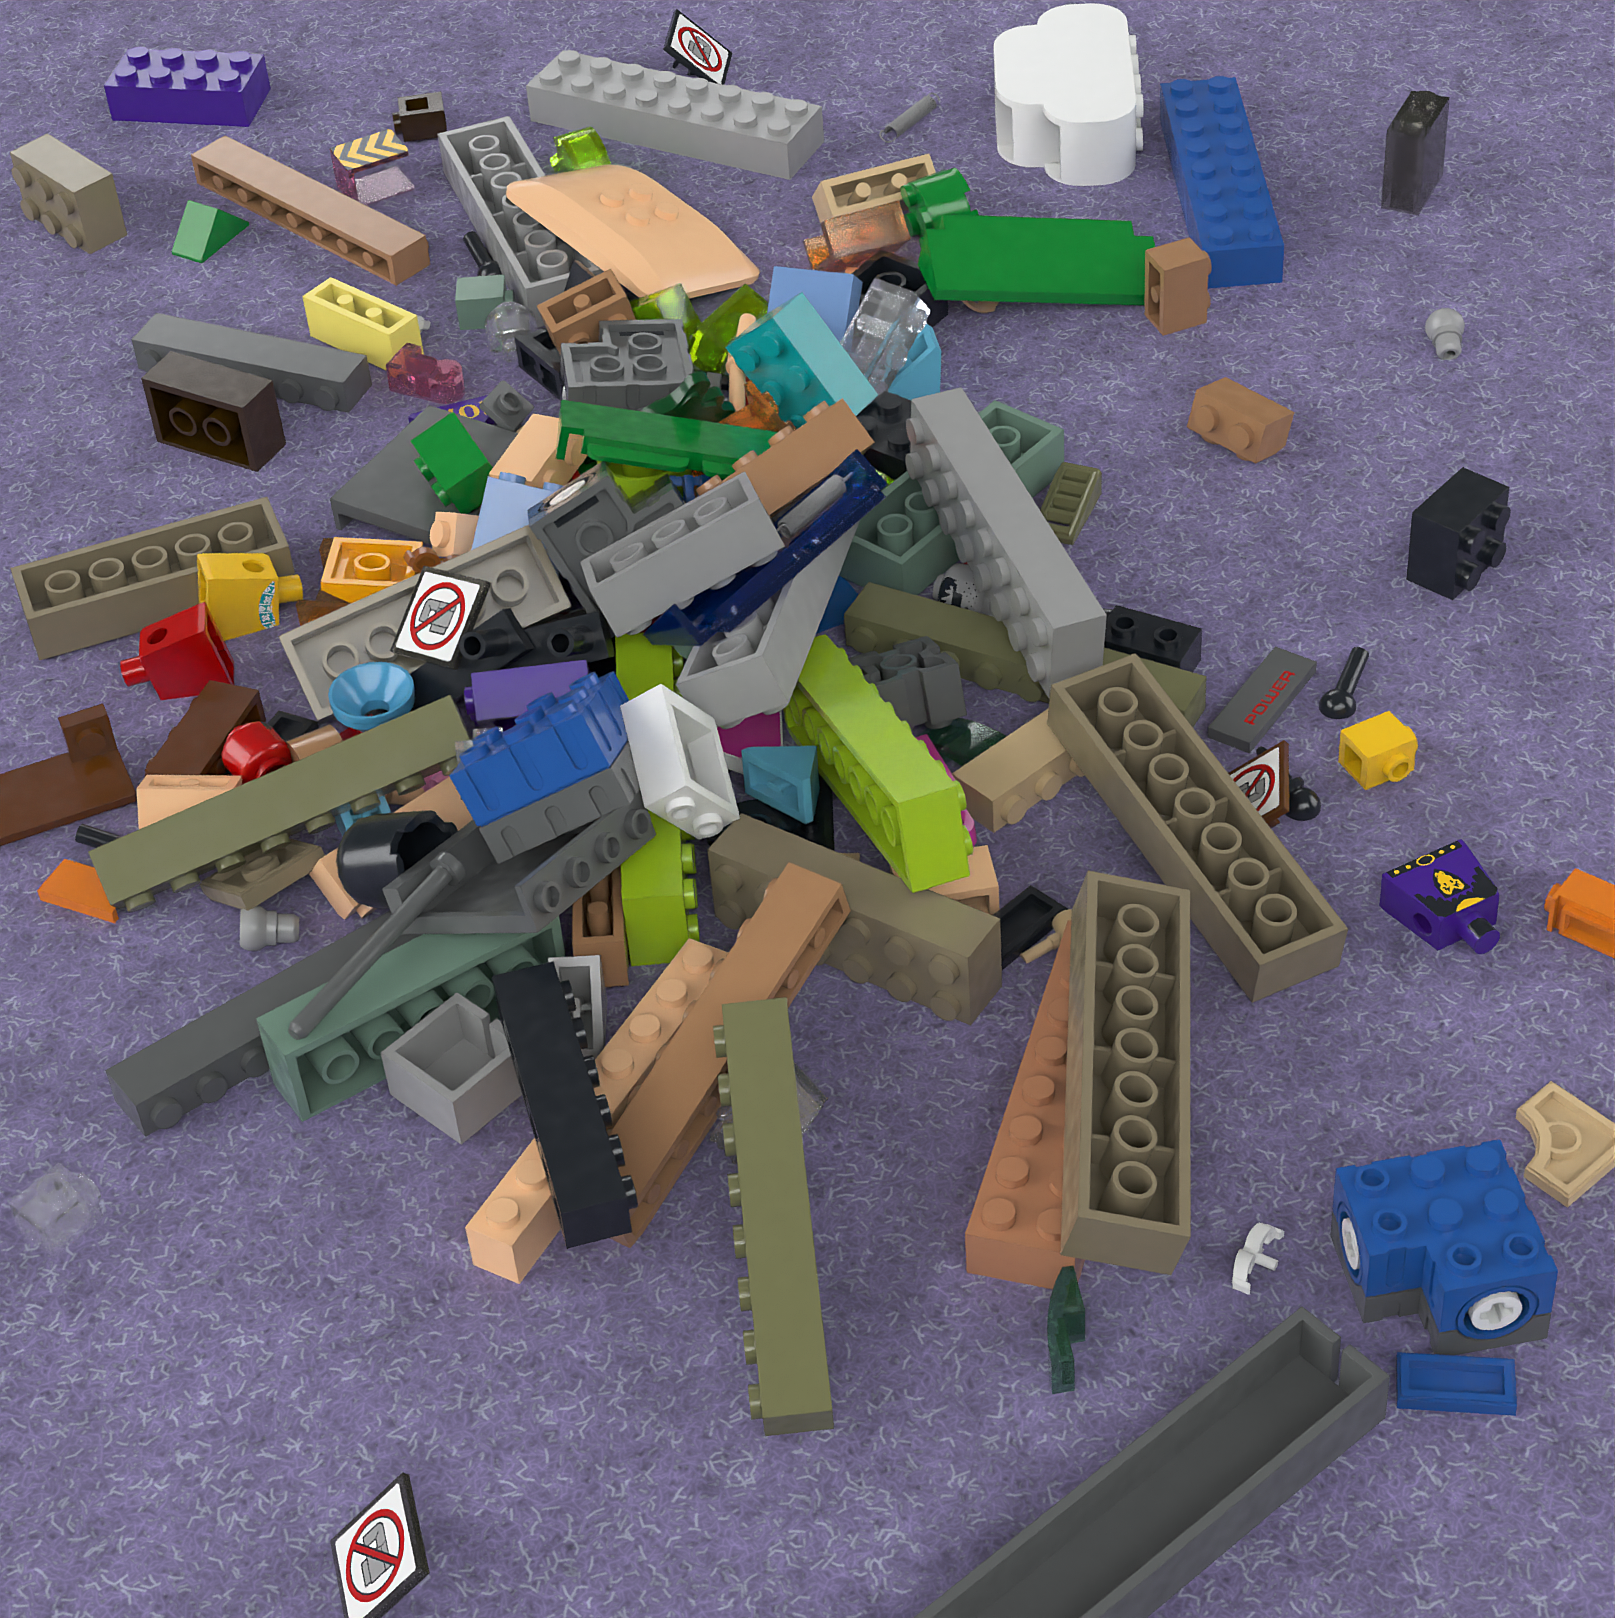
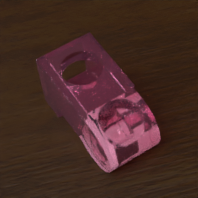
M406 343L386 364L389 390L392 392L439 404L457 402L465 395L463 372L460 363L449 359L436 360V358L423 355L421 346Z

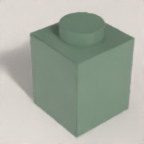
M505 275L457 278L455 303L460 330L508 327V314L516 313L514 290H507Z

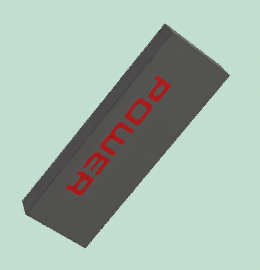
M1275 646L1208 726V738L1250 754L1316 673L1317 661Z

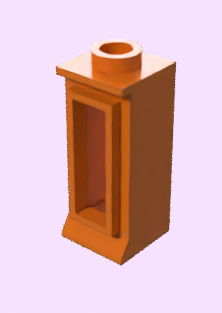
M1575 868L1562 885L1559 883L1554 884L1546 897L1544 910L1549 912L1546 930L1551 932L1554 928L1559 929L1558 934L1615 959V885Z

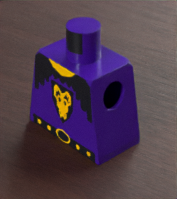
M1462 839L1382 874L1379 906L1437 951L1463 939L1477 954H1485L1492 950L1500 939V933L1493 927L1497 921L1500 897L1498 888Z

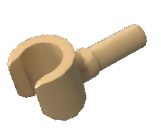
M1072 909L1064 910L1054 917L1052 926L1055 933L1047 936V939L1020 954L1026 963L1041 957L1053 949L1059 948L1067 921L1071 920Z

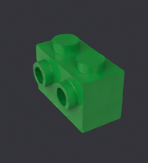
M451 412L411 440V443L420 454L413 461L428 482L433 478L437 479L431 487L445 507L453 503L461 514H468L482 504L488 476L490 477L489 473L493 467L455 413Z

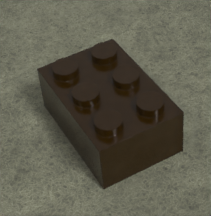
M170 351L141 378L154 432L159 443L258 472L286 445L274 385L270 379Z

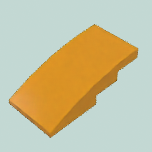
M334 537L320 582L321 591L346 602L354 603L419 574L407 565L403 557L407 550L413 552L417 548L423 547V542Z

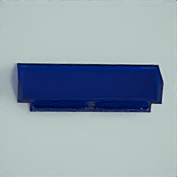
M856 449L822 482L773 522L777 529L778 521L833 475L844 478L850 472H853L852 476L844 482L846 492L792 538H786L778 531L785 547L779 549L777 555L771 561L757 567L750 565L737 572L736 577L726 586L719 589L708 588L693 596L694 600L682 610L676 604H673L643 635L652 645L702 646L717 632L730 633L885 499L886 496L881 490L888 483L861 452Z

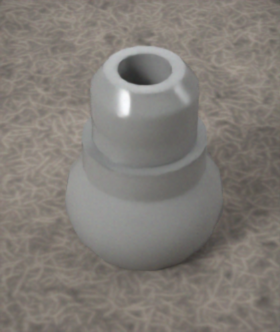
M1451 308L1435 310L1430 314L1425 323V332L1432 341L1434 348H1436L1437 356L1442 360L1456 359L1462 352L1461 343L1465 322L1462 315Z
M259 905L249 911L245 909L240 910V947L244 950L258 951L266 946H276V943H295L299 940V917L296 914L277 913V910H266Z

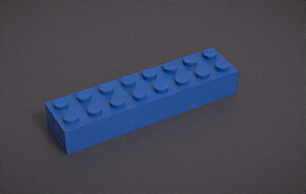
M1215 76L1207 80L1190 81L1187 79H1177L1170 83H1160V123L1188 234L1202 251L1207 252L1211 260L1212 271L1208 275V289L1282 283L1284 243L1236 77Z

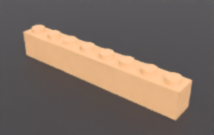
M689 938L597 1056L595 1063L600 1086L593 1089L596 1096L605 1094L608 1101L612 1126L606 1127V1131L615 1126L626 1109V1102L630 1093L636 1086L643 1084L654 1067L655 1057L663 1044L672 1040L682 1024L686 1008L692 1001L699 999L709 984L714 966L719 960L725 959L729 952ZM535 1138L465 1227L473 1265L518 1284L521 1283L561 1229Z

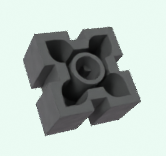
M928 636L892 645L893 650L880 654L876 651H871L848 658L853 666L858 665L864 679L869 684H875L884 702L889 701L892 704L895 714L900 721H907L911 731H914L913 726L925 723V727L930 729L943 728L950 725L953 719L967 716L958 662L946 652L940 653V647Z

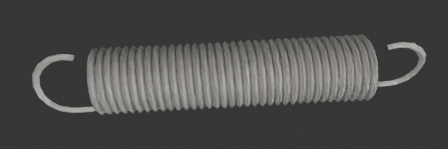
M931 92L928 96L923 97L885 127V131L881 130L879 133L880 138L887 143L894 141L896 138L891 141H885L881 137V133L884 131L886 134L894 128L897 137L936 108V101L929 95H936L940 101L938 95Z
M850 472L844 478L838 475H833L778 521L777 532L780 531L786 538H792L846 492L844 482L852 476L853 472Z

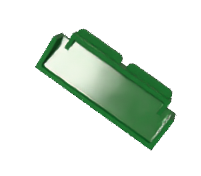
M942 214L939 229L925 230L918 267L934 300L1145 306V250L1154 248L1155 242L1153 236H1135L1132 221Z
M561 400L555 459H565L569 434L582 435L581 454H586L596 461L604 460L610 463L671 472H684L688 469L702 471L708 477L718 475L721 479H725L736 472L732 465L745 454L754 450L759 456L771 446L768 440L778 432Z

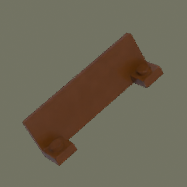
M103 703L58 717L68 750L67 753L0 774V846L137 801L136 791L118 751L110 720Z

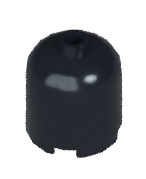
M432 810L383 813L358 819L347 829L338 845L336 864L338 877L343 888L359 904L377 909H390L382 889L450 838L458 829L453 822H444Z

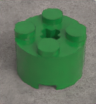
M955 167L938 171L908 182V184L900 187L902 198L909 210V213L904 215V222L911 237L919 235L920 248L922 247L925 230L939 229L942 214L979 215L977 209L971 211L967 197L964 194L970 191V188L963 175Z

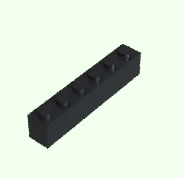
M554 961L493 975L492 981L498 1014L566 1248L631 1233L629 1209L638 1207L636 1191L631 1175L621 1177L618 1169L625 1166L618 1134L608 1136L606 1127L612 1126L611 1113L606 1095L596 1096L593 1089L600 1086L593 1055L583 1057L581 1049L588 1048L581 1017L571 1019L570 1012L576 1011L570 981L560 982Z

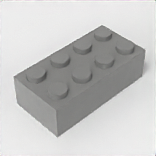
M744 471L585 558L580 563L590 593L618 638L626 633L634 635L650 626L653 618L668 610L669 612L682 610L694 600L693 596L708 588L719 589L726 586L736 577L737 572L748 566L757 567L768 563L777 555V551L785 547Z

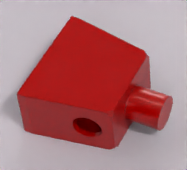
M205 602L144 627L140 631L139 656L120 662L121 673L128 687L151 681L160 700L198 696L209 680L234 685V660Z

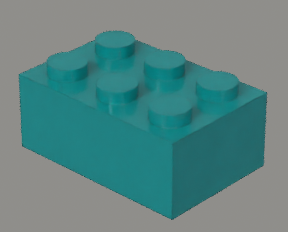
M803 292L756 320L725 347L734 358L737 366L743 370L761 394L762 399L770 406L779 420L784 421L786 426L790 425L793 431L807 423L803 416L823 401H826L830 407L843 398L855 416H857L878 396L875 389Z

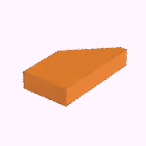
M64 859L37 890L41 901L112 923H116L119 919L116 908L111 906L94 867Z

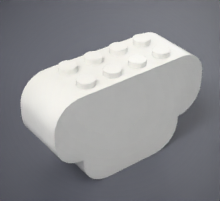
M1104 4L1062 5L1043 13L1038 19L1037 25L1015 27L1003 32L994 41V85L997 150L999 155L1009 163L1018 166L1044 167L1046 173L1052 179L1067 185H1106L1127 178L1135 169L1136 151H1143V130L1141 127L1143 94H1141V77L1139 74L1138 54H1136V35H1129L1126 16L1120 10Z

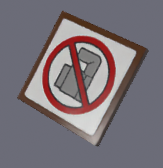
M1285 740L1228 773L1270 828L1280 824L1277 818L1289 812V744Z

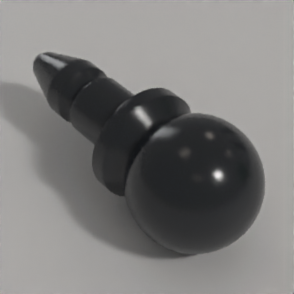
M1262 746L1256 749L1257 756L1267 749ZM1289 774V812L1285 815L1297 821H1307L1317 817L1321 811V802L1318 795L1313 790L1304 787L1302 777L1292 779V776Z

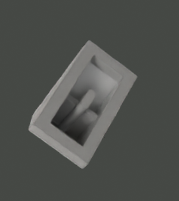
M601 955L549 957L548 962L554 961L560 982L570 981L576 1005V1011L570 1012L571 1019L581 1017L588 1043V1048L581 1049L583 1057L593 1055L594 1059H596L605 1047L608 1002Z

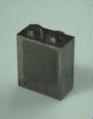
M1411 91L1391 122L1386 133L1382 209L1420 215L1443 176L1450 97L1439 96L1431 91Z

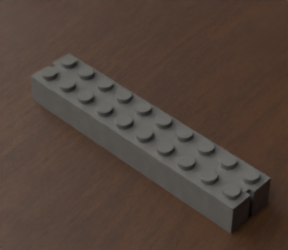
M1300 1307L914 1618L1149 1617L1386 1418L1390 1375L1349 1344L1342 1350L1338 1386L1335 1381L1338 1378L1341 1337L1304 1307Z

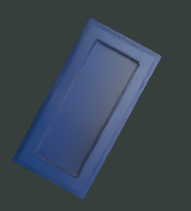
M1397 1352V1408L1516 1416L1515 1359Z

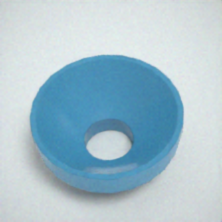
M368 662L356 665L341 673L332 682L328 698L333 714L339 722L352 729L365 732L409 713L415 701V687L412 676L401 666L387 662ZM374 709L388 711L375 716H364L367 712Z

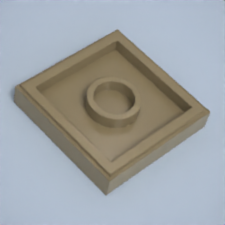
M290 839L291 843L288 846L275 852L264 854L262 849L244 856L246 863L225 873H218L217 871L202 880V883L199 885L203 893L210 900L249 911L312 872L318 860L324 857L325 854L321 846Z

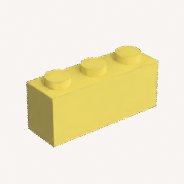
M331 277L302 296L310 336L343 351L367 355L368 363L395 375L424 356L417 315Z

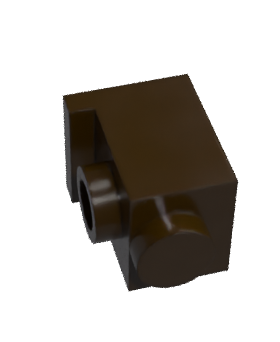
M441 91L397 97L399 112L392 113L395 134H403L404 142L437 138L438 133L447 131Z

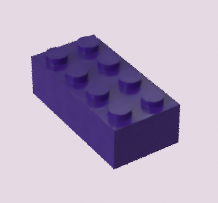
M143 46L128 48L104 84L113 121L240 127L250 126L271 90L264 54H250L247 51H237L234 53L216 52L211 49L201 51H182L179 48L157 50L147 49Z

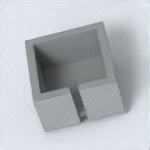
M459 993L451 996L381 1052L390 1095L461 1145L522 1095L501 1021L495 1019L491 1022L489 1013Z

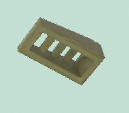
M1062 462L1056 471L1040 511L1061 543L1068 545L1075 543L1102 494L1101 471L1097 468ZM1049 521L1068 524L1069 527L1049 523Z

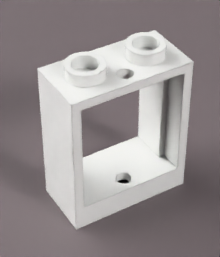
M662 684L620 706L646 809L699 840L720 833L723 827L740 819L716 722L713 717Z

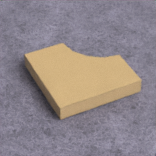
M1550 1081L1517 1109L1516 1119L1530 1132L1536 1147L1534 1157L1525 1168L1524 1178L1567 1208L1615 1167V1123L1554 1082Z

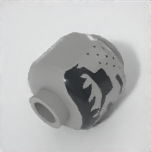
M956 563L947 570L945 575L940 574L937 577L933 587L934 600L994 617L990 600L984 591H978L973 579V572L968 564Z

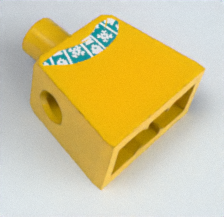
M264 553L197 554L199 603H206L224 641L278 626L279 604L303 600L300 576L295 574L278 577L270 557Z

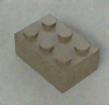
M48 133L10 152L14 166L11 170L12 176L20 188L23 199L20 201L21 209L30 221L36 219L45 226L50 234L58 233L65 238L72 248L79 247L88 254H92L127 236L111 172Z

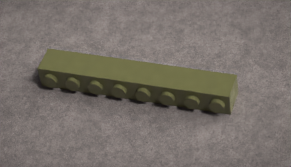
M871 582L865 585L844 613L846 645L853 647L860 653L876 651L880 654L893 650L892 645L928 636L940 647V653L946 652L958 662L962 679L975 682L984 689L993 690L996 688L1017 694L1029 702L1041 701L1049 704L1050 698L1046 695L1039 681L1034 682L1031 679L1022 653L1013 649L1004 623L997 621L993 616ZM1104 648L1103 665L1127 657L1129 654ZM1139 657L1190 725L1194 727L1206 708L1207 676Z
M448 695L88 851L110 905L118 909L126 907L128 913L139 911L156 902L154 895L172 888L173 893L190 889L201 882L199 876L216 868L218 873L234 870L246 863L244 856L260 849H262L264 854L275 852L291 843L289 836L306 829L309 834L326 830L336 824L334 817L349 810H352L354 815L372 810L381 804L379 797L397 790L399 795L411 793L426 784L424 781L425 777L442 771L444 776H448L461 762L459 755L474 745L456 702L451 695Z
M787 997L722 1004L724 1025L713 1026L716 1058L727 1057L728 1073L718 1074L721 1107L732 1106L733 1123L723 1124L726 1157L737 1156L738 1173L727 1174L731 1207L742 1206L743 1224L732 1225L736 1259L747 1258L748 1276L737 1277L741 1312L752 1311L754 1327L751 1330H743L746 1365L757 1364L759 1377L758 1384L748 1385L751 1420L763 1419L765 1436L834 1429Z

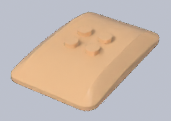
M600 165L515 181L507 186L506 197L604 272L611 269L620 284L644 301L653 304H668L751 285L758 279L759 268L715 224L662 185L632 168L621 165Z

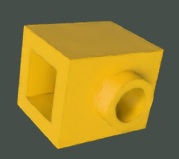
M1387 711L1340 731L1338 762L1365 790L1389 780L1398 782L1414 770L1415 754L1418 749L1417 738L1409 726L1403 725L1390 711Z

